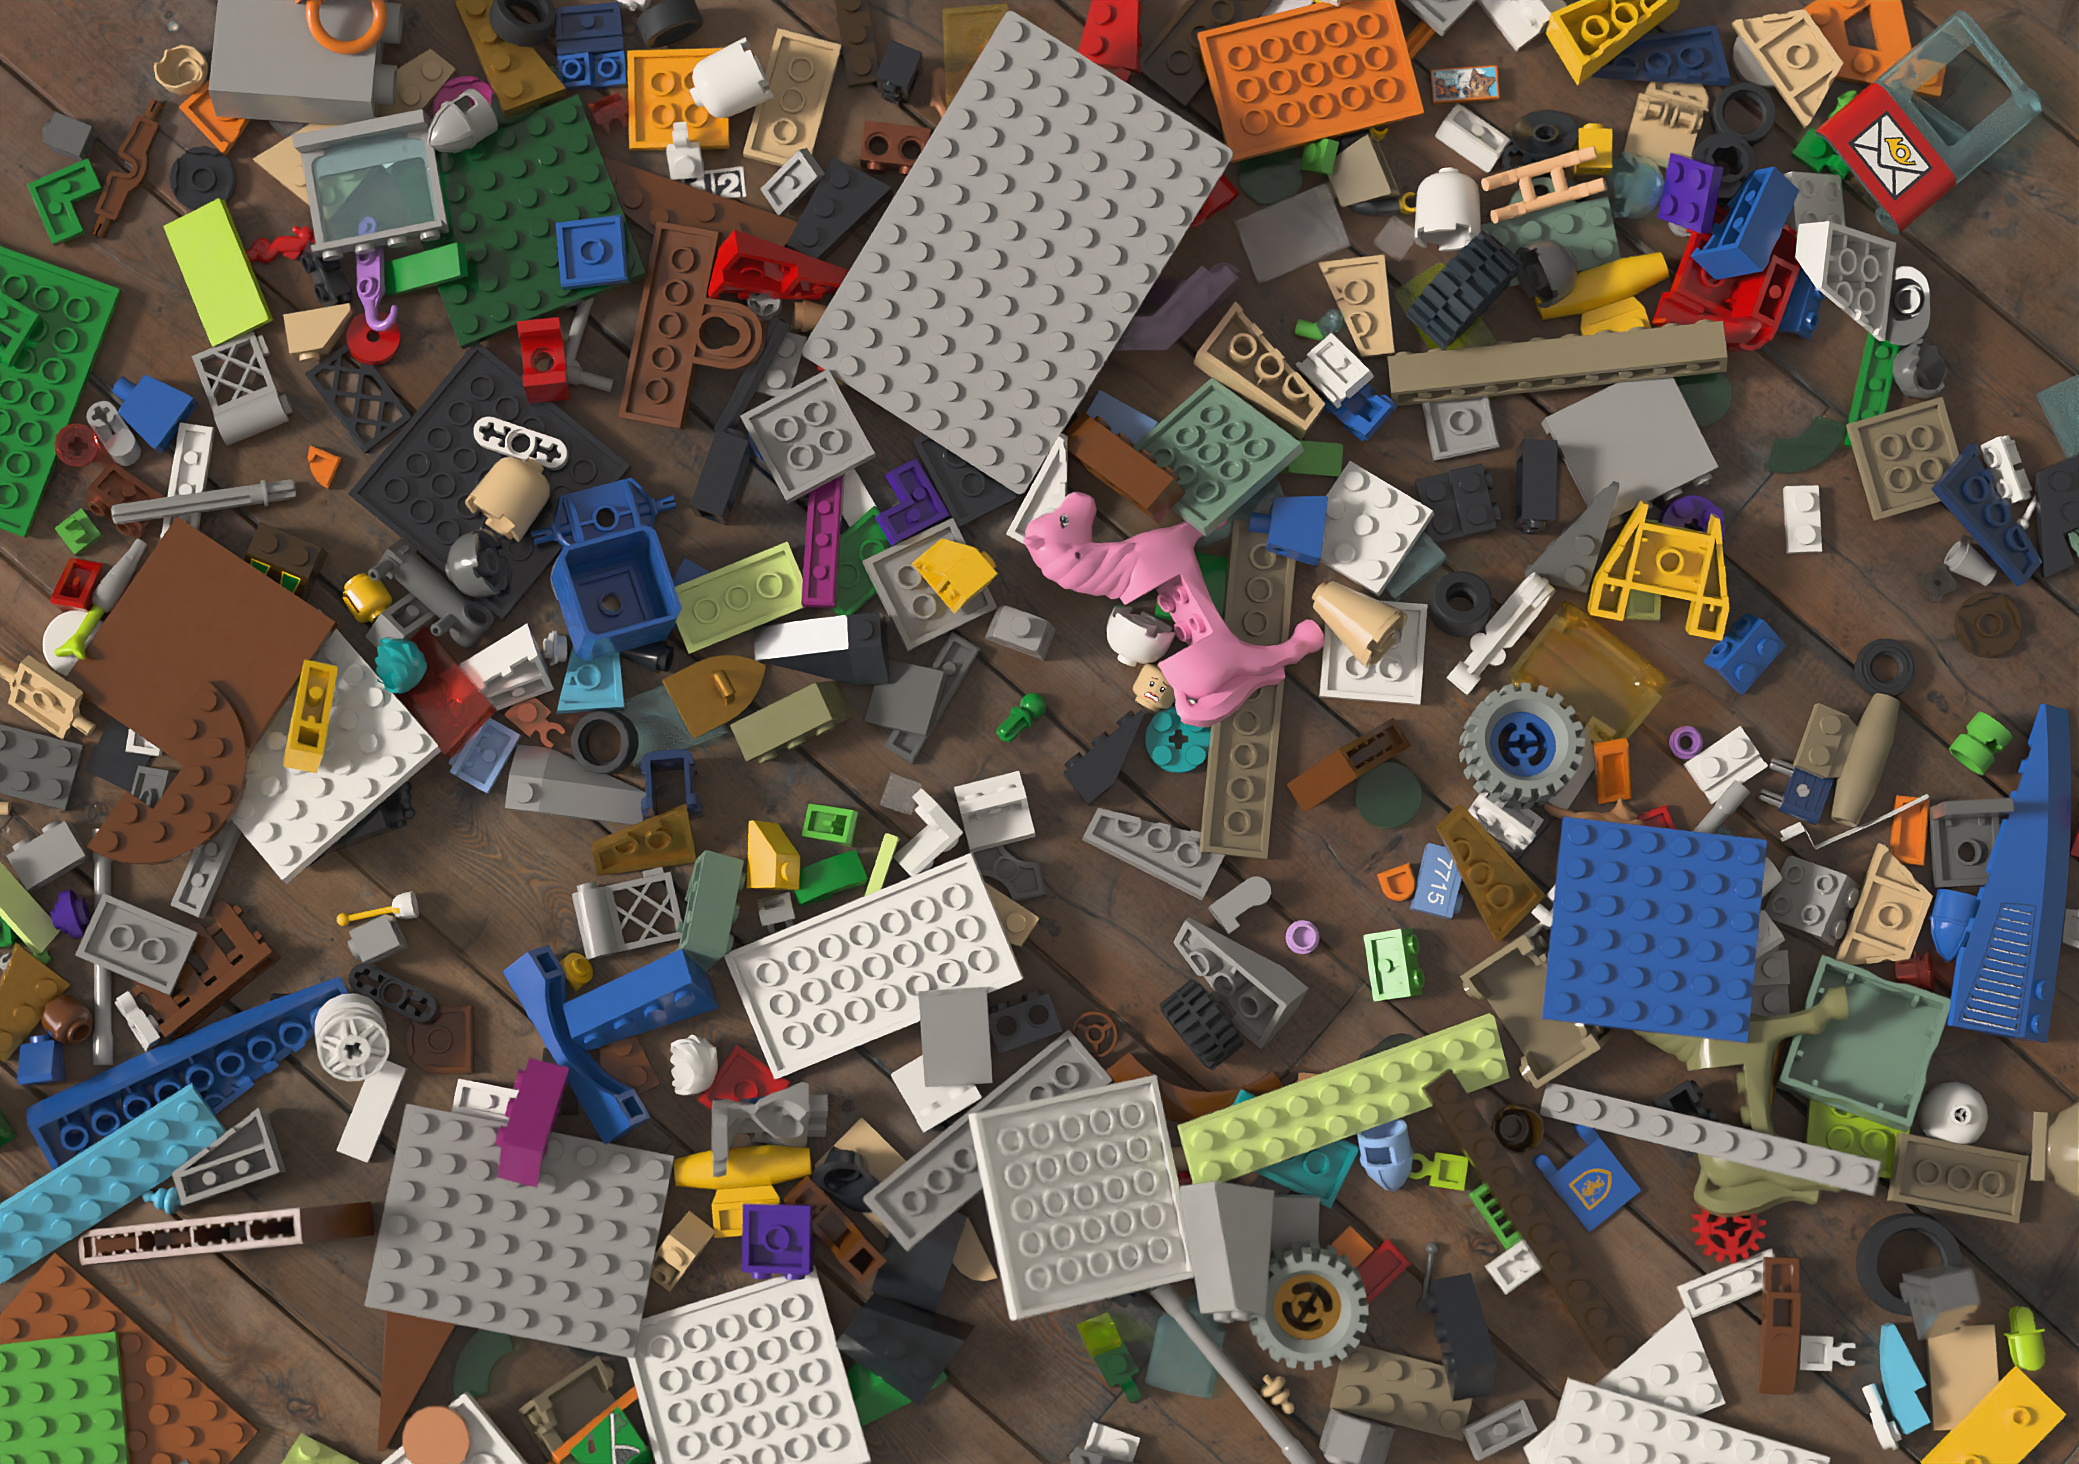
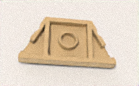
M1802 9L1789 11L1786 14L1763 15L1760 18L1738 19L1732 22L1733 28L1803 127L1809 126L1841 69L1843 62L1808 12Z
M1877 844L1859 893V899L1854 906L1835 958L1850 965L1910 959L1933 897L1883 844Z

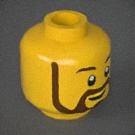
M366 573L354 576L344 585L345 591L343 592L342 601L353 618L359 623L371 622V624H374L379 615L392 604V596L380 579L373 581Z

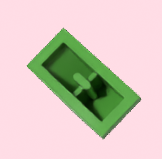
M809 803L801 836L852 848L860 814L855 810Z

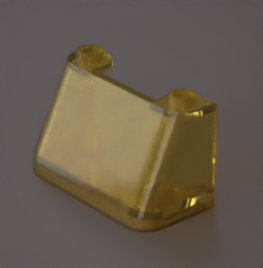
M1564 601L1507 673L1512 677L1511 681L1517 688L1521 683H1531L1530 690L1536 691L1539 685L1548 688L1546 694L1549 697L1553 698L1556 693L1561 695L1564 699L1559 705L1565 709L1571 705L1576 711L1574 716L1591 729L1589 735L1592 738L1590 741L1592 745L1593 743L1622 738L1628 740L1661 700L1670 685L1668 678L1659 669L1585 611L1569 601Z

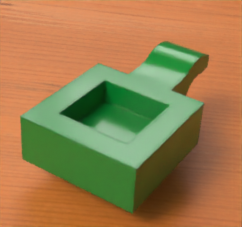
M1813 127L1809 129L1791 154V157L1814 173L1819 174L1824 167L1833 175H1839L1841 180L1845 178L1851 168L1843 157L1833 154L1836 151L1835 146L1825 135L1817 132Z

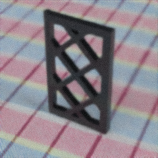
M346 343L317 366L307 371L305 375L364 454H367L373 447L409 422L412 416L373 365L361 363L360 369L342 367L343 356L349 352ZM323 370L335 371L332 390L324 389L315 376ZM341 372L359 374L356 393L338 391ZM365 375L375 378L382 388L381 396L362 394ZM337 396L355 398L353 417L343 415L336 405ZM361 399L380 402L377 420L359 418ZM386 403L394 404L402 414V417L394 423L383 421ZM357 424L376 426L375 437L365 443L356 432Z

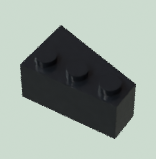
M833 157L825 171V175L821 178L788 240L787 248L825 261L884 202L886 203L893 196L892 187Z
M1471 1273L1431 1280L1430 1292L1425 1294V1303L1428 1313L1433 1314L1435 1322L1434 1334L1437 1343L1440 1345L1452 1402L1491 1395L1497 1358Z

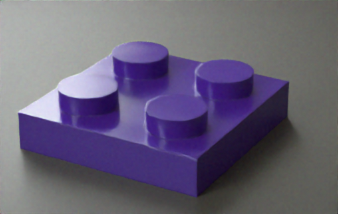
M1670 153L1658 218L1699 233H1711L1724 167L1681 153Z

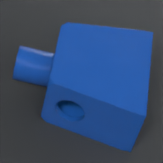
M144 375L137 385L123 376L112 389L115 395L125 401L119 408L118 413L160 454L165 451L178 433L179 424L185 423L199 405L190 395L148 375Z
M1328 496L1273 498L1270 514L1250 513L1248 531L1267 534L1266 550L1268 552L1318 566L1321 559Z

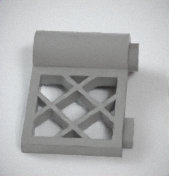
M254 331L192 356L213 410L218 430L227 446L290 421L288 414L293 412L287 395H279L265 356L270 355L264 336L260 335L257 337ZM249 343L252 344L254 353L249 364L234 359L239 347ZM215 357L225 361L218 377L207 373L202 362ZM257 361L259 362L261 369L255 367ZM231 363L246 369L239 385L224 380ZM252 372L264 376L267 387L257 391L245 388ZM209 379L215 381L213 387L211 386ZM221 384L235 389L236 392L232 400L219 406L216 395Z
M659 867L642 871L644 878L604 887H597V882L577 886L578 892L572 894L586 960L602 958L620 952L681 939L682 933L680 932L663 935L651 928L661 911L674 919L676 930L679 921L682 922L671 872L664 873L663 868ZM665 881L668 895L662 905L644 895L650 884ZM645 885L641 893L634 889V887ZM627 889L638 896L628 913L616 906L613 892ZM641 899L658 909L649 925L631 915ZM668 900L670 901L672 912L664 908ZM618 912L625 916V919L623 920L621 925L618 917ZM628 919L646 929L639 941L624 943L622 929ZM648 932H651L652 934L657 936L653 938L644 939Z

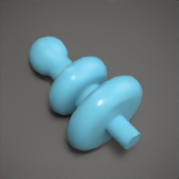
M176 1187L170 1188L169 1191L165 1188H160L156 1193L148 1190L142 1194V1199L145 1202L154 1201L157 1209L161 1210L164 1208L165 1212L169 1215H174L182 1206Z

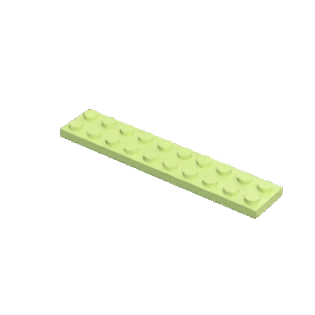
M1488 1013L1178 1125L1193 1184L1214 1181L1225 1182L1431 1107L1432 1104L1421 1087L1447 1069H1452L1467 1093L1510 1078L1495 1017Z

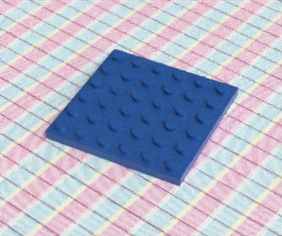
M1563 817L1541 1020L1746 1044L1748 1042L1767 840Z

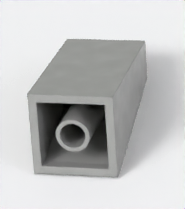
M1216 1181L1180 1186V1197L1200 1312L1202 1314L1214 1315L1213 1321L1233 1323L1234 1320L1252 1321V1315L1266 1314L1274 1190Z

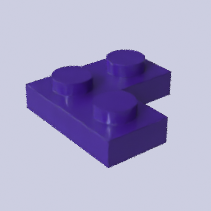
M916 458L889 471L885 476L901 502L878 514L875 518L891 546H895L947 519L950 515Z

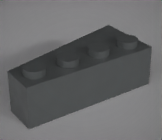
M1941 1264L1902 1274L1904 1282L1900 1283L1901 1294L1904 1302L1910 1303L1919 1341L1958 1332L1960 1326L1965 1324L1964 1320L1969 1319L1970 1313H1973L1981 1304L1972 1269Z

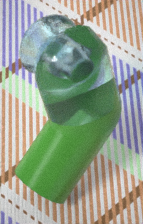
M1330 309L1317 322L1298 318L1294 335L1323 341L1330 333L1334 335L1341 329L1343 316L1339 310Z

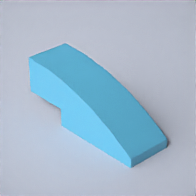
M1887 1322L1881 1325L1880 1369L1883 1387L1893 1419L1900 1433L1907 1435L1930 1422L1915 1393L1916 1390L1925 1386L1926 1383L1896 1326L1893 1323Z

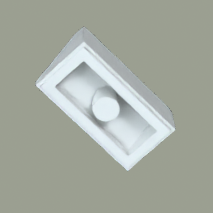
M1459 103L1456 104L1435 134L1437 139L1485 172L1491 171L1512 141Z

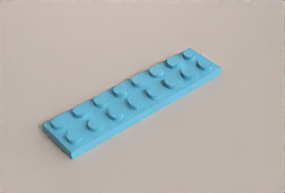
M192 1083L0 1204V1284L172 1176V1172L227 1132Z

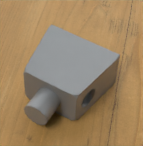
M1001 605L995 610L985 639L1044 661L1056 629L1045 619L1007 605Z

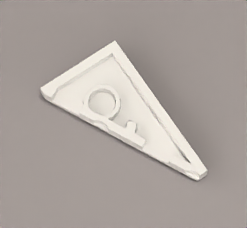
M1062 433L1059 434L1006 533L1025 544L1023 539L1025 538L1028 523L1044 514L1052 513L1067 496L1068 436Z

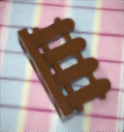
M225 901L216 902L211 910V914L216 920L214 924L207 929L198 922L190 923L186 927L198 933L189 956L197 951L209 967V970L199 976L187 960L177 981L183 990L174 998L172 995L170 996L134 981L136 986L132 988V991L138 997L144 994L156 1010L152 1014L153 1018L157 1023H160L162 1020L164 1021L158 1026L159 1030L171 1041L186 1035L281 958L274 947L266 942L260 944L264 939L263 935L258 930L254 934L240 918L244 911L238 904L233 908ZM222 930L236 947L227 955L213 938ZM242 956L244 957V958H243L242 960H240L237 964H235V965L233 964L234 962H236V961H237L239 958H241ZM214 978H217L216 981H214L211 985L207 986L209 982H211ZM188 999L191 1000V1001H189L186 1005H184L182 1008L180 1007V1006H181L183 1003H185Z

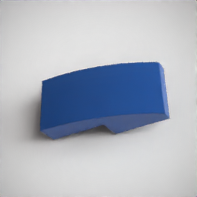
M625 51L596 55L584 52L557 56L558 79L565 86L566 90L606 89L628 86V53Z

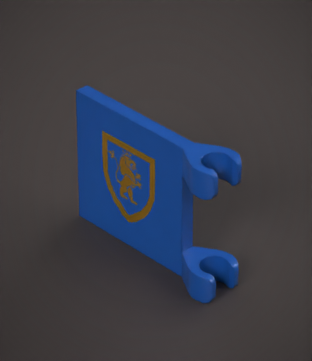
M1575 1124V1131L1588 1145L1558 1170L1549 1158L1541 1153L1533 1158L1532 1163L1554 1188L1587 1232H1591L1638 1194L1641 1189L1601 1140L1594 1128Z

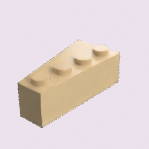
M1235 301L1199 349L1193 364L1296 438L1302 440L1320 416L1325 403L1300 374L1294 372L1284 360L1285 357L1277 348L1274 349L1262 335L1263 332L1259 327L1246 317L1243 309Z

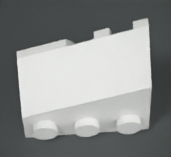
M1830 221L1799 224L1795 258L1815 287L1876 339L1885 341L1896 243Z

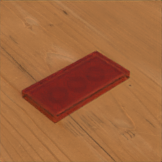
M423 626L410 641L414 642L423 653L427 663L426 672L421 681L410 691L395 694L436 742L443 754L452 759L497 709L441 641L433 635L431 629Z

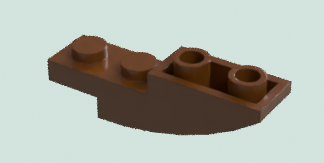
M1763 1257L1762 1325H1760L1759 1394L1794 1395L1801 1315L1799 1258Z

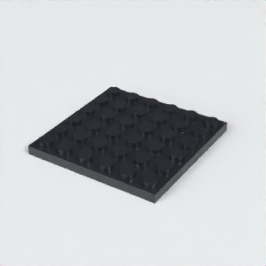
M478 343L470 347L348 495L398 536L408 540L418 549L419 553L445 574V565L448 562L450 548L460 536L484 528L492 531L501 546L495 547L498 556H505L508 569L507 586L505 589L499 590L501 592L499 594L476 599L504 621L563 550V547L557 541L554 542V540L534 545L533 539L535 538L531 536V531L545 529L553 524L558 498L562 495L620 481L630 470L631 466L553 402L529 404L523 386V378ZM483 417H494L562 441L568 450L569 457L564 467L559 470L544 468L542 471L550 486V496L519 542L516 541L514 536L510 540L485 524L488 519L486 515L479 509L475 514L472 513L465 504L467 497L495 463L502 458L510 457L486 449L477 442L474 437V426ZM490 425L488 429L483 428L481 433L484 434L485 441H489L490 437L501 439L503 443L500 447L504 448L506 436L511 430L506 429V434L502 435L494 430V425ZM523 434L517 435L512 441L513 450L519 453L527 451L531 444L530 438ZM537 440V449L532 458H537V452H540L548 457V462L552 463L554 458L560 459L561 454L557 451V446H553L552 450H546L540 447L542 440Z

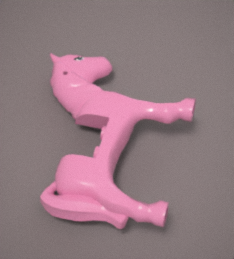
M1075 491L1067 495L1052 513L1044 514L1027 525L1023 540L1032 559L1041 568L1046 578L1055 581L1064 589H1072L1076 592L1094 596L1106 595L1110 599L1120 598L1124 605L1157 588L1159 606L1164 612L1171 614L1176 623L1174 625L1176 636L1182 642L1186 641L1189 646L1158 664L1166 680L1174 689L1177 715L1181 717V721L1185 724L1195 727H1210L1221 722L1236 712L1258 688L1281 683L1285 679L1284 666L1297 664L1305 655L1315 653L1322 649L1325 644L1324 634L1319 625L1309 619L1297 624L1291 639L1279 645L1261 646L1249 644L1233 634L1220 617L1210 597L1194 552L1195 543L1203 534L1186 521L1172 527L1137 534L1121 542L1093 543L1092 526L1097 511L1095 500L1088 494ZM1227 519L1215 530L1222 528L1226 524ZM1187 698L1197 701L1195 704L1188 702Z

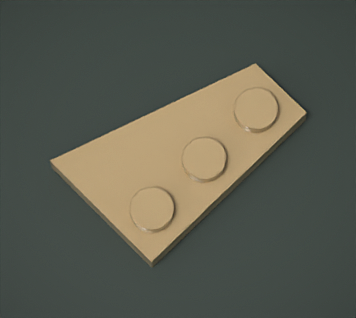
M1385 255L1318 262L1361 357L1371 358L1395 355Z

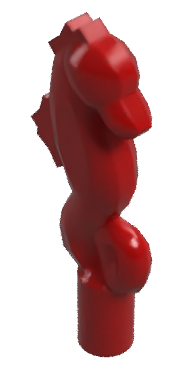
M293 226L292 231L298 236H280L272 243L264 237L258 238L252 243V248L245 250L250 263L256 260L262 263L271 262L279 253H284V257L296 261L309 241H312L313 245L316 243L315 234L309 227L304 226L300 228Z

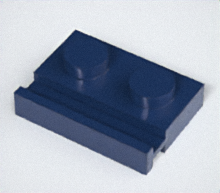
M620 2L555 7L558 56L584 52L596 55L624 51Z

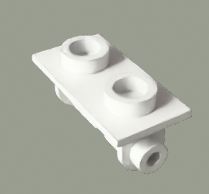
M2006 435L2003 437L1999 436L1980 445L1984 461L1996 479L1993 482L2001 498L2006 497L2010 505L2017 501L2021 502L2031 498L2030 491L2033 489L2030 486L2025 470L2015 471L2013 465L2021 463L2015 440H2011L2010 436Z

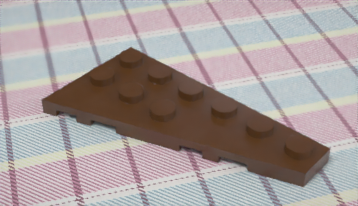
M604 157L625 216L652 237H654L656 223L660 221L723 233L721 245L734 230H738L787 247V242L798 224L797 221ZM728 293L736 300H738L740 303H743L746 300L739 299L737 293Z

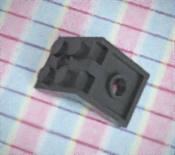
M2013 798L1945 801L1929 808L1934 888L1984 886L1987 884L1989 874L1986 868L2000 829L1999 817L2014 812ZM1962 843L1972 845L1975 850V857L1971 862L1961 860L1958 855V848Z

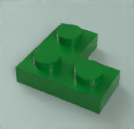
M89 158L27 184L49 238L55 247L86 234L73 204L103 191Z

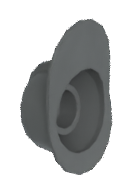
M1901 266L1893 269L1885 339L1894 345L1906 346L1922 338L1929 327L1931 295L1928 280L1922 272L1913 267Z

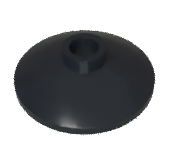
M1539 110L1523 116L1516 122L1512 130V140L1516 148L1525 155L1534 158H1553L1567 153L1575 146L1578 141V126L1565 113L1555 110Z

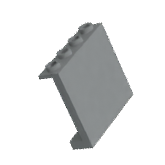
M1673 377L1616 383L1546 417L1541 423L1546 434H1551L1553 440H1557V447L1587 507L1595 501V497L1603 488L1608 487L1613 481L1619 482L1618 494L1606 530L1623 523L1622 516L1632 512L1640 499L1648 503V510L1653 508L1651 502L1661 497L1664 498L1665 502L1681 495L1683 493L1681 488L1692 482L1695 487H1698L1713 479L1711 473L1718 468Z

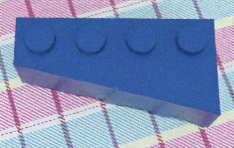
M682 948L562 1004L571 1038L585 1051L597 1049L601 1046L719 1008L709 974Z

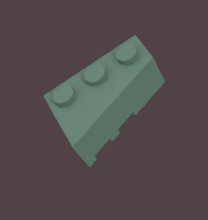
M705 850L695 861L685 901H688L684 922L679 921L676 932L682 933L677 950L682 948L706 972L725 954L728 955L731 951L734 936L730 935L731 924L735 923L740 909V905L736 903L737 893L741 892L746 878V874L742 872L744 860Z

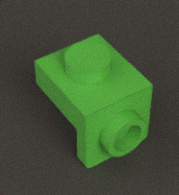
M1323 138L1317 142L1306 144L1299 169L1323 176L1332 175L1339 142Z

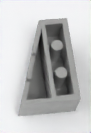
M1330 1408L1318 1447L1325 1453L1324 1457L1333 1464H1350V1462L1354 1464H1384L1395 1429Z

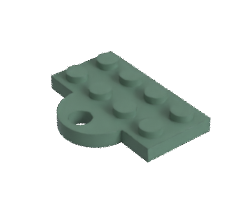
M1540 177L1531 179L1533 187L1542 185L1547 189L1548 194L1555 192L1552 178ZM1520 186L1513 193L1509 205L1524 201ZM1608 196L1578 203L1572 200L1499 223L1489 222L1481 224V232L1487 229L1514 255L1521 246L1539 239L1555 240L1574 253L1578 262L1577 271L1594 268L1621 258ZM1518 276L1511 281L1508 287L1520 284Z

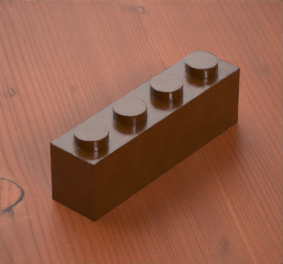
M1082 412L1063 433L1068 436V457L1159 524L1185 494L1177 483L1180 477L1167 466L1161 469L1155 465L1157 460L1146 450L1136 451L1133 448L1134 443L1123 433L1113 434L1110 431L1112 429L1111 426L1101 417L1096 416L1093 419L1085 412Z

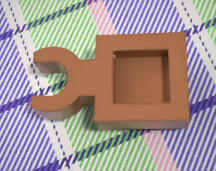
M535 697L514 704L505 714L510 721L530 738L538 731L542 743L551 749L554 748V744L548 740V733L552 730H557L563 736L566 734L565 729L560 724L547 721L553 713Z

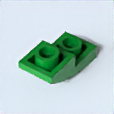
M853 850L800 869L799 890L794 891L800 906L831 899L835 892L865 885L868 879L857 851Z

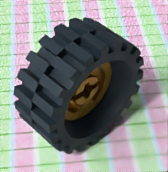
M1485 229L1477 237L1475 236L1467 246L1465 245L1447 263L1446 267L1434 277L1435 279L1426 286L1423 293L1414 301L1406 316L1442 350H1445L1457 338L1462 336L1484 314L1488 307L1496 301L1502 291L1517 276L1524 263L1492 233Z

